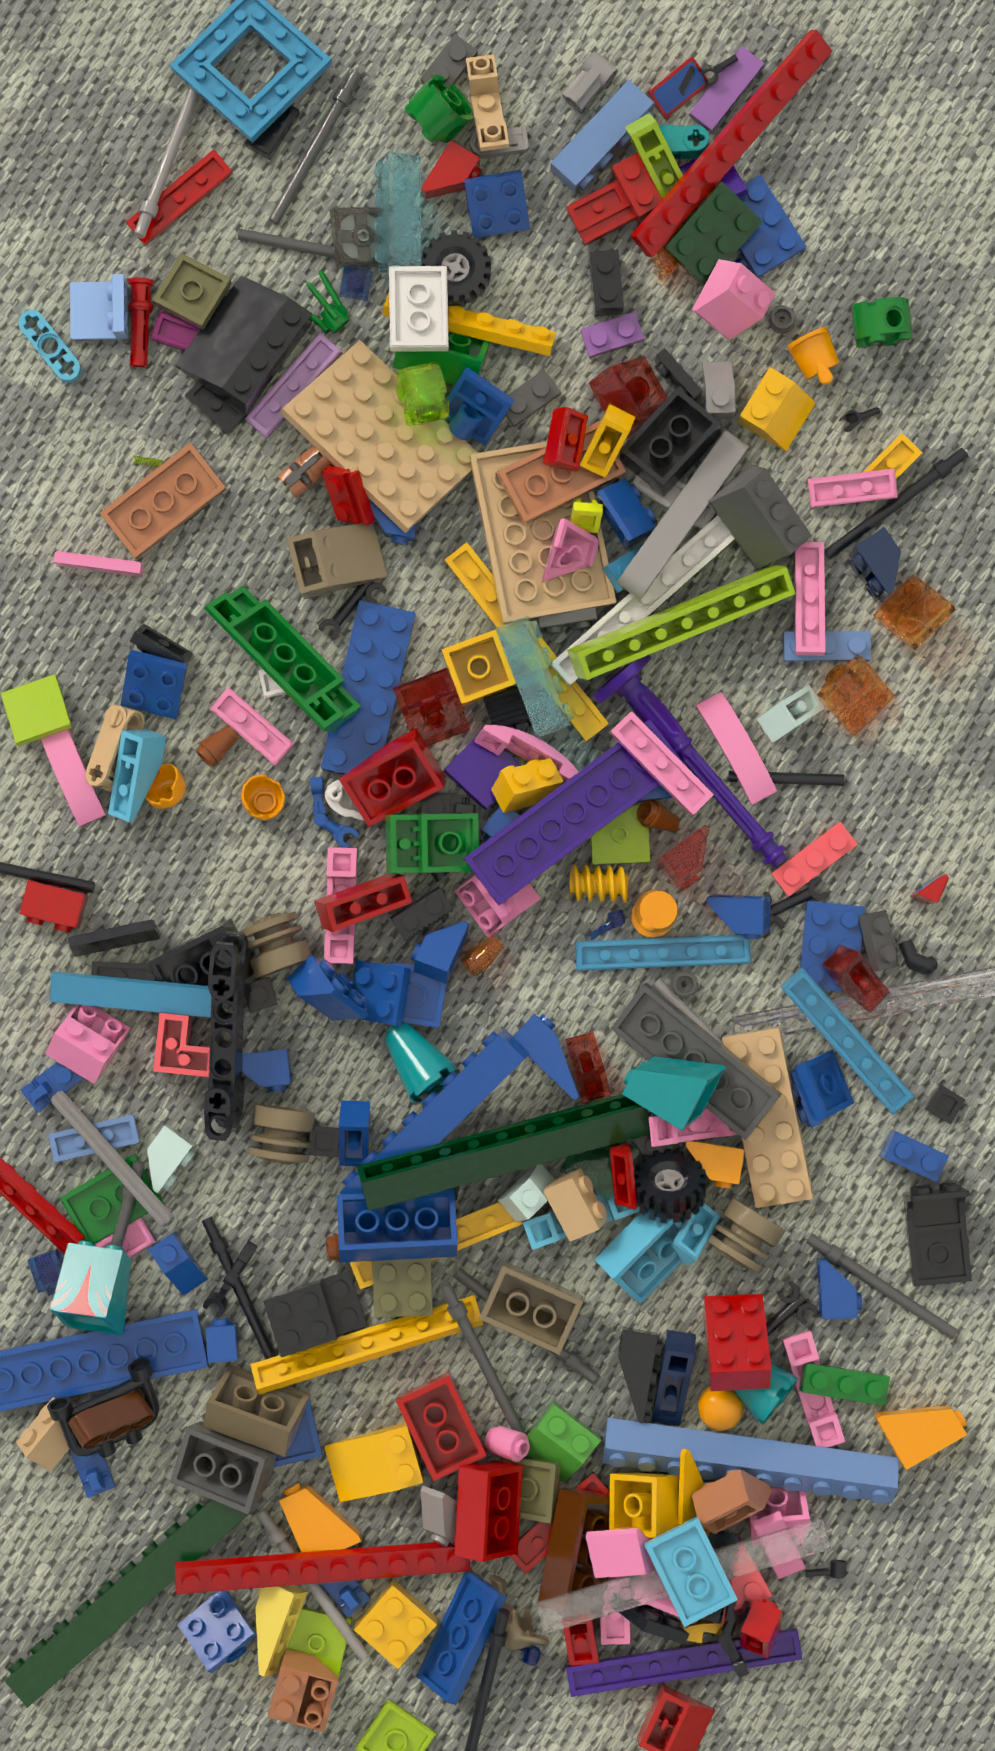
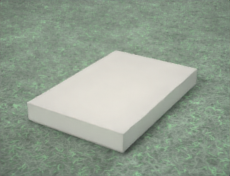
M389 266L390 351H448L447 266Z

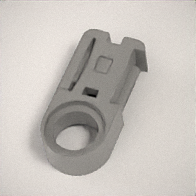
M521 124L520 129L519 127L507 129L509 148L481 152L475 147L477 141V134L475 132L470 142L471 151L480 159L526 153L529 149L526 126Z

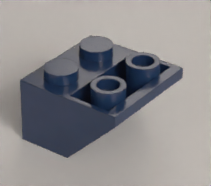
M885 527L855 546L849 554L851 558L849 564L852 570L857 575L862 574L867 581L865 585L866 590L873 599L878 597L880 602L886 600L894 591L901 550Z

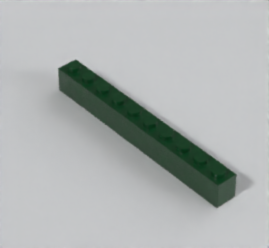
M620 1094L356 1166L368 1211L382 1209L392 1204L411 1201L418 1197L440 1193L454 1187L469 1185L473 1182L498 1177L505 1173L524 1170L538 1164L553 1162L567 1156L582 1154L600 1147H608L629 1139L640 1138L650 1134L649 1113L641 1105Z
M212 1499L203 1506L198 1502L186 1513L188 1519L181 1525L175 1522L163 1533L166 1538L162 1542L157 1544L153 1541L141 1552L144 1557L135 1564L132 1560L119 1571L122 1576L115 1583L109 1580L97 1590V1593L100 1595L92 1603L88 1599L75 1610L76 1617L70 1622L66 1618L52 1630L55 1634L47 1642L42 1638L30 1649L33 1654L25 1661L19 1658L7 1669L10 1674L5 1679L6 1684L28 1708L174 1581L175 1562L198 1560L245 1519L248 1514Z

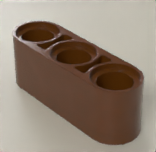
M136 1390L84 1410L71 1418L68 1424L81 1447L86 1450L144 1427L154 1419L155 1415L141 1391Z

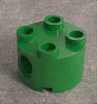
M440 75L432 76L409 99V103L405 106L407 114L412 119L417 120L423 128L421 130L422 134L432 143L436 140L444 143L449 142L474 118V115L470 114L473 109L464 94L454 84L450 87L444 84L447 79Z
M908 298L875 299V302L868 303V301H863L851 306L857 348L870 347L874 345L873 343L882 342V346L899 344V341L912 339L913 332Z

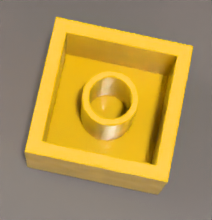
M496 629L441 649L462 707L481 701L483 697L516 687V681Z
M638 1472L610 1473L609 1530L638 1528L647 1537L655 1538L678 1526V1476Z
M393 1579L357 1620L354 1631L399 1669L435 1628L438 1617Z

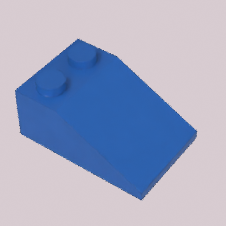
M533 1014L513 1037L530 1053L528 1057L568 1095L576 1100L579 1097L558 1037L552 1031L556 1025L544 1014H541L540 1017Z

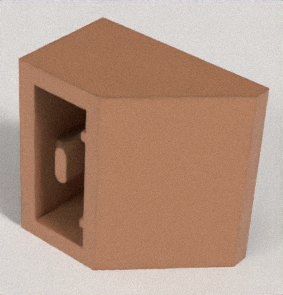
M739 1469L729 1471L725 1477L715 1482L704 1484L700 1490L692 1493L691 1496L702 1527L716 1534L763 1510L772 1490L770 1485Z
M286 1648L267 1717L325 1732L339 1677L315 1656Z

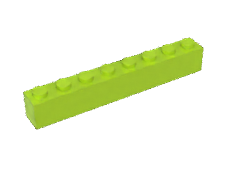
M772 565L577 645L567 651L576 677L589 680L796 593L787 567Z

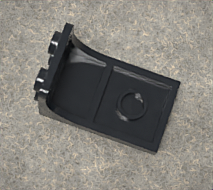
M956 1182L939 1184V1189L932 1190V1187H927V1185L911 1186L910 1192L903 1193L912 1286L914 1287L972 1281L965 1217V1199L970 1195L969 1190L962 1188L961 1184Z

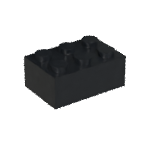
M677 387L620 449V460L660 495L665 497L721 435V422Z

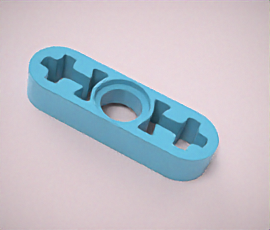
M27 310L22 313L19 318V328L61 381L65 383L75 382L82 372L81 365L41 313L36 310ZM29 318H32L34 321L39 319L37 326L43 332L40 337L32 328L26 329ZM48 339H54L58 342V349L53 354L43 352V343ZM62 355L68 365L74 363L75 365L72 367L73 374L69 375L67 372L61 374L64 369L56 359Z

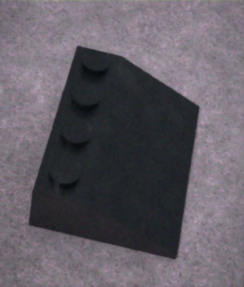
M241 275L216 308L204 330L201 329L176 362L175 367L244 414H247L311 327L312 313L289 297Z

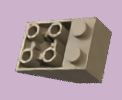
M374 522L369 526H365L364 523L359 525L353 524L315 530L286 538L300 594L304 599L388 577Z

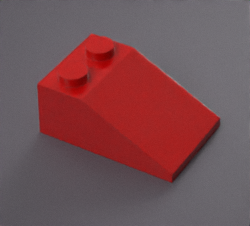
M415 728L385 745L340 777L339 781L368 827H371L384 820L385 815H394L443 789L445 774L419 731Z

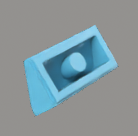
M705 1203L703 1207H700V1212L697 1215L691 1212V1219L684 1221L672 1243L682 1262L687 1266L697 1261L721 1217Z

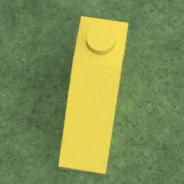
M297 1585L265 1587L258 1590L257 1595L259 1598L255 1606L259 1675L263 1677L279 1672L285 1650L289 1645L308 1591Z

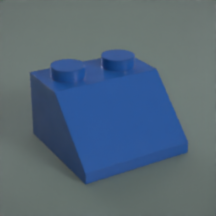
M626 479L601 489L596 495L597 503L603 504L605 519L625 550L648 537L656 527L654 524L657 523V519L650 508L644 509L639 499L642 496L635 484L629 485Z

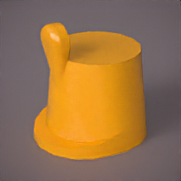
M827 326L816 329L786 346L806 380L818 375L819 381L822 384L827 385L832 382L833 374L830 369L840 364Z
M652 889L644 892L636 901L631 912L633 926L643 936L650 938L662 936L675 924L678 918V905L673 896L664 890Z

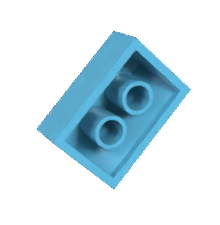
M640 1213L594 1260L641 1305L682 1263L672 1243L683 1223L681 1221L673 1223V1219H667V1223H660V1218L656 1217L655 1221L649 1219V1213H646L644 1216Z

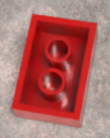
M763 1294L704 1296L703 1318L710 1390L769 1389L771 1363Z
M450 1371L396 1397V1403L433 1481L459 1470L460 1466L469 1465L487 1456L486 1447Z
M490 1460L459 1467L454 1556L485 1562L518 1554L523 1465Z

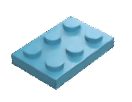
M697 1516L643 1543L684 1627L738 1600Z

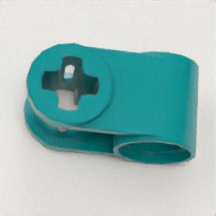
M659 126L675 159H696L709 146L708 132L702 126ZM693 138H699V146H693Z

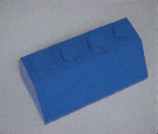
M447 1189L440 1193L425 1195L411 1201H403L371 1211L367 1209L363 1193L337 1195L340 1263L457 1257L458 1243L454 1189Z

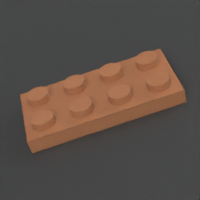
M600 421L586 427L580 463ZM545 447L498 470L497 476L524 525L625 475L627 471L618 455L606 478L580 465L579 470L576 472L551 467L543 463Z
M190 442L107 506L100 514L133 557L138 559L227 489Z

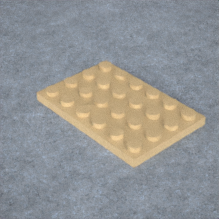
M361 340L354 344L286 404L280 413L333 465L343 469H350V472L359 470L368 498L405 533L472 472L469 456L470 454L478 453L468 442L455 437L449 430V424Z
M547 441L475 453L469 456L502 625L538 619V617L568 611L613 606L617 603L614 587L602 569L609 565L601 524L599 533L588 532L599 539L592 567H585L541 583L555 529L560 519L570 521L573 503L576 502V499L523 525L497 476V471L545 448ZM594 490L578 498H581L582 503H592V499H595Z

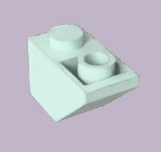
M168 1124L163 1126L147 1148L152 1187L156 1193L161 1192L163 1188L168 1191L178 1178L174 1174L180 1165L186 1167L195 1155L191 1151L195 1144Z

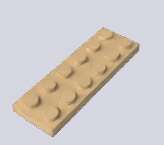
M781 1027L723 1036V1045L782 1093L752 1134L746 1140L742 1138L755 1207L760 1208L813 1199L814 1193Z

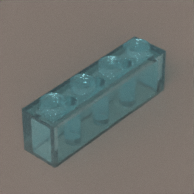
M388 151L375 165V177L378 178V189L375 194V205L378 206V217L375 223V232L378 234V246L375 251V259L378 262V272L389 274V266H421V156Z
M529 616L496 628L537 739L571 727L569 720L574 718L568 702L562 704L558 693L563 692L558 676L552 677L548 666L552 665L553 662L548 649H541L538 638L543 636L537 620L531 622Z

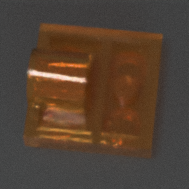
M913 574L873 616L881 625L913 650H916L956 609L951 602Z
M858 654L847 665L842 664L833 668L825 678L827 685L817 694L819 699L843 727L854 737L895 697L866 660Z

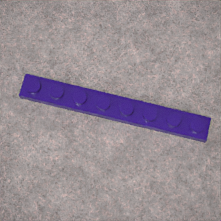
M797 1628L779 1631L768 1659L742 1648L741 1637L733 1638L738 1653L742 1654L747 1663V1668L803 1660ZM719 1641L600 1659L599 1664L566 1665L571 1697L735 1671L729 1655L723 1650Z

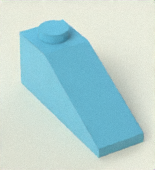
M146 728L122 730L108 811L109 815L127 822L134 821L162 765L167 736Z

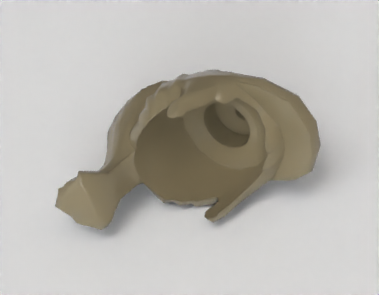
M497 1575L489 1576L493 1587L505 1595L507 1588L506 1580ZM504 1602L502 1608L509 1610L510 1614L506 1626L508 1635L503 1648L516 1651L531 1645H548V1637L534 1633L530 1609H525L524 1618L522 1619L514 1608H511L510 1605ZM488 1639L484 1646H490V1644L488 1643Z

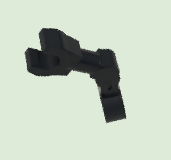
M249 1240L247 1241L222 1281L224 1284L219 1293H211L204 1301L203 1308L207 1309L210 1303H215L219 1307L216 1316L220 1317L224 1314L228 1307V1301L225 1296L230 1287L233 1288L258 1247Z
M736 1601L726 1606L724 1614L726 1620L717 1632L718 1641L722 1645L723 1650L729 1655L731 1664L739 1679L750 1672L742 1654L738 1653L735 1647L732 1633L736 1625H741L747 1618L751 1608L747 1601L738 1610L734 1609Z

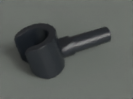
M734 54L715 66L704 65L700 72L701 75L709 71L714 72L713 77L705 81L706 85H714L718 80V74L738 61L737 56Z
M875 407L860 413L855 410H849L839 421L844 419L849 421L850 425L844 431L850 432L864 419L879 414L880 409Z
M832 1559L830 1568L805 1570L806 1577L830 1576L841 1579L845 1576L847 1562Z

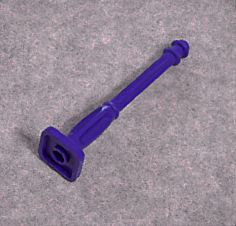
M647 655L628 663L598 689L592 697L597 703L601 704L615 692L620 698L624 696L643 723L650 719L680 759L714 794L713 797L752 842L751 849L759 851L764 856L763 863L765 865L771 864L774 868L787 858L784 854L785 846H778L772 839L774 833L771 831L766 832L695 750L691 744L692 739L687 737L685 731L668 708L647 686L640 682L642 677L638 672L651 660V656Z

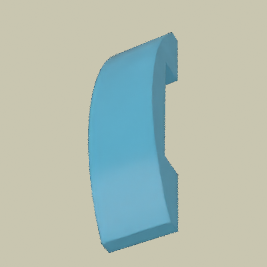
M614 1189L595 1195L606 1209L608 1219L605 1223L639 1212V1207L633 1210L616 1205ZM553 1210L522 1222L532 1250L567 1237Z

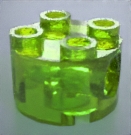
M436 361L397 370L399 384L396 385V392L399 402L405 401L406 409L403 410L407 426H415L449 417V401H444V393H447L440 366Z

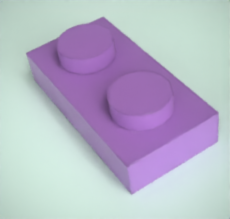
M635 312L580 330L589 358L644 341Z

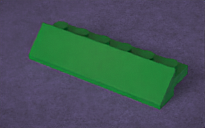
M242 586L229 595L225 592L205 605L204 609L323 731L335 733L338 726L359 712L360 704L342 687L344 678L266 599L259 602Z

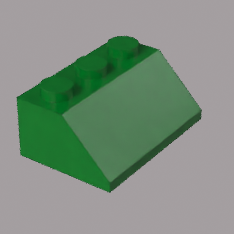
M448 332V351H396L392 368L407 374L424 376L432 381H442L455 385L467 367L481 376L490 342Z

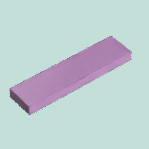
M319 333L248 414L245 420L268 439L285 419L280 414L282 408L330 367L342 354V351L323 334Z

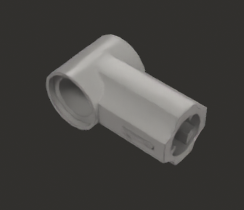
M596 51L588 57L580 70L581 73L563 93V98L566 102L580 112L586 108L600 89L604 90L618 72V68Z

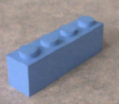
M628 80L550 164V171L574 193L580 188L583 190L587 189L595 179L593 174L600 167L605 169L615 157L613 153L619 146L625 148L631 142L624 127L648 113L653 116L654 102Z

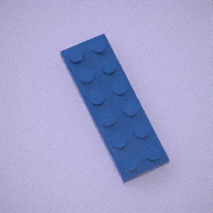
M359 600L342 673L344 678L342 687L360 704L361 708L357 714L338 726L335 733L329 732L321 769L346 774L386 745L415 620V612Z

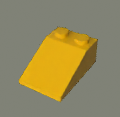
M406 1422L324 1445L340 1502L393 1492L424 1482V1475L415 1443Z

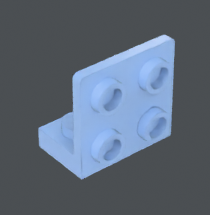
M112 274V281L70 283V337L72 340L129 339L128 282L124 274Z

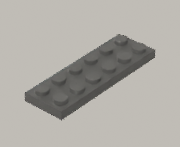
M648 983L642 985L610 1028L648 1060L656 1056L720 1064L726 1067L706 1108L744 1140L752 1134L782 1095L779 1090Z

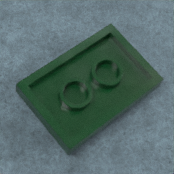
M719 182L662 248L704 287L718 259L729 261L763 221L723 182Z

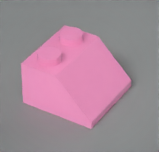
M718 259L692 311L725 338L732 339L764 317L776 293L743 264Z
M771 1487L772 1492L765 1508L747 1518L751 1545L762 1544L754 1528L753 1521L777 1511L781 1512L794 1541L810 1539V1516L805 1491L792 1492L785 1488Z

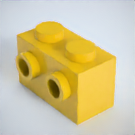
M551 758L541 761L534 759L522 766L515 767L512 765L502 769L491 791L503 813L537 804L561 786L564 781Z

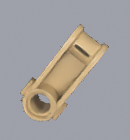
M117 704L110 706L106 711L103 725L85 773L86 780L90 785L102 786L104 790L112 792L113 781L109 780L108 777L114 778L121 732L122 730L144 729L145 718L141 712ZM94 772L101 773V776L95 775Z

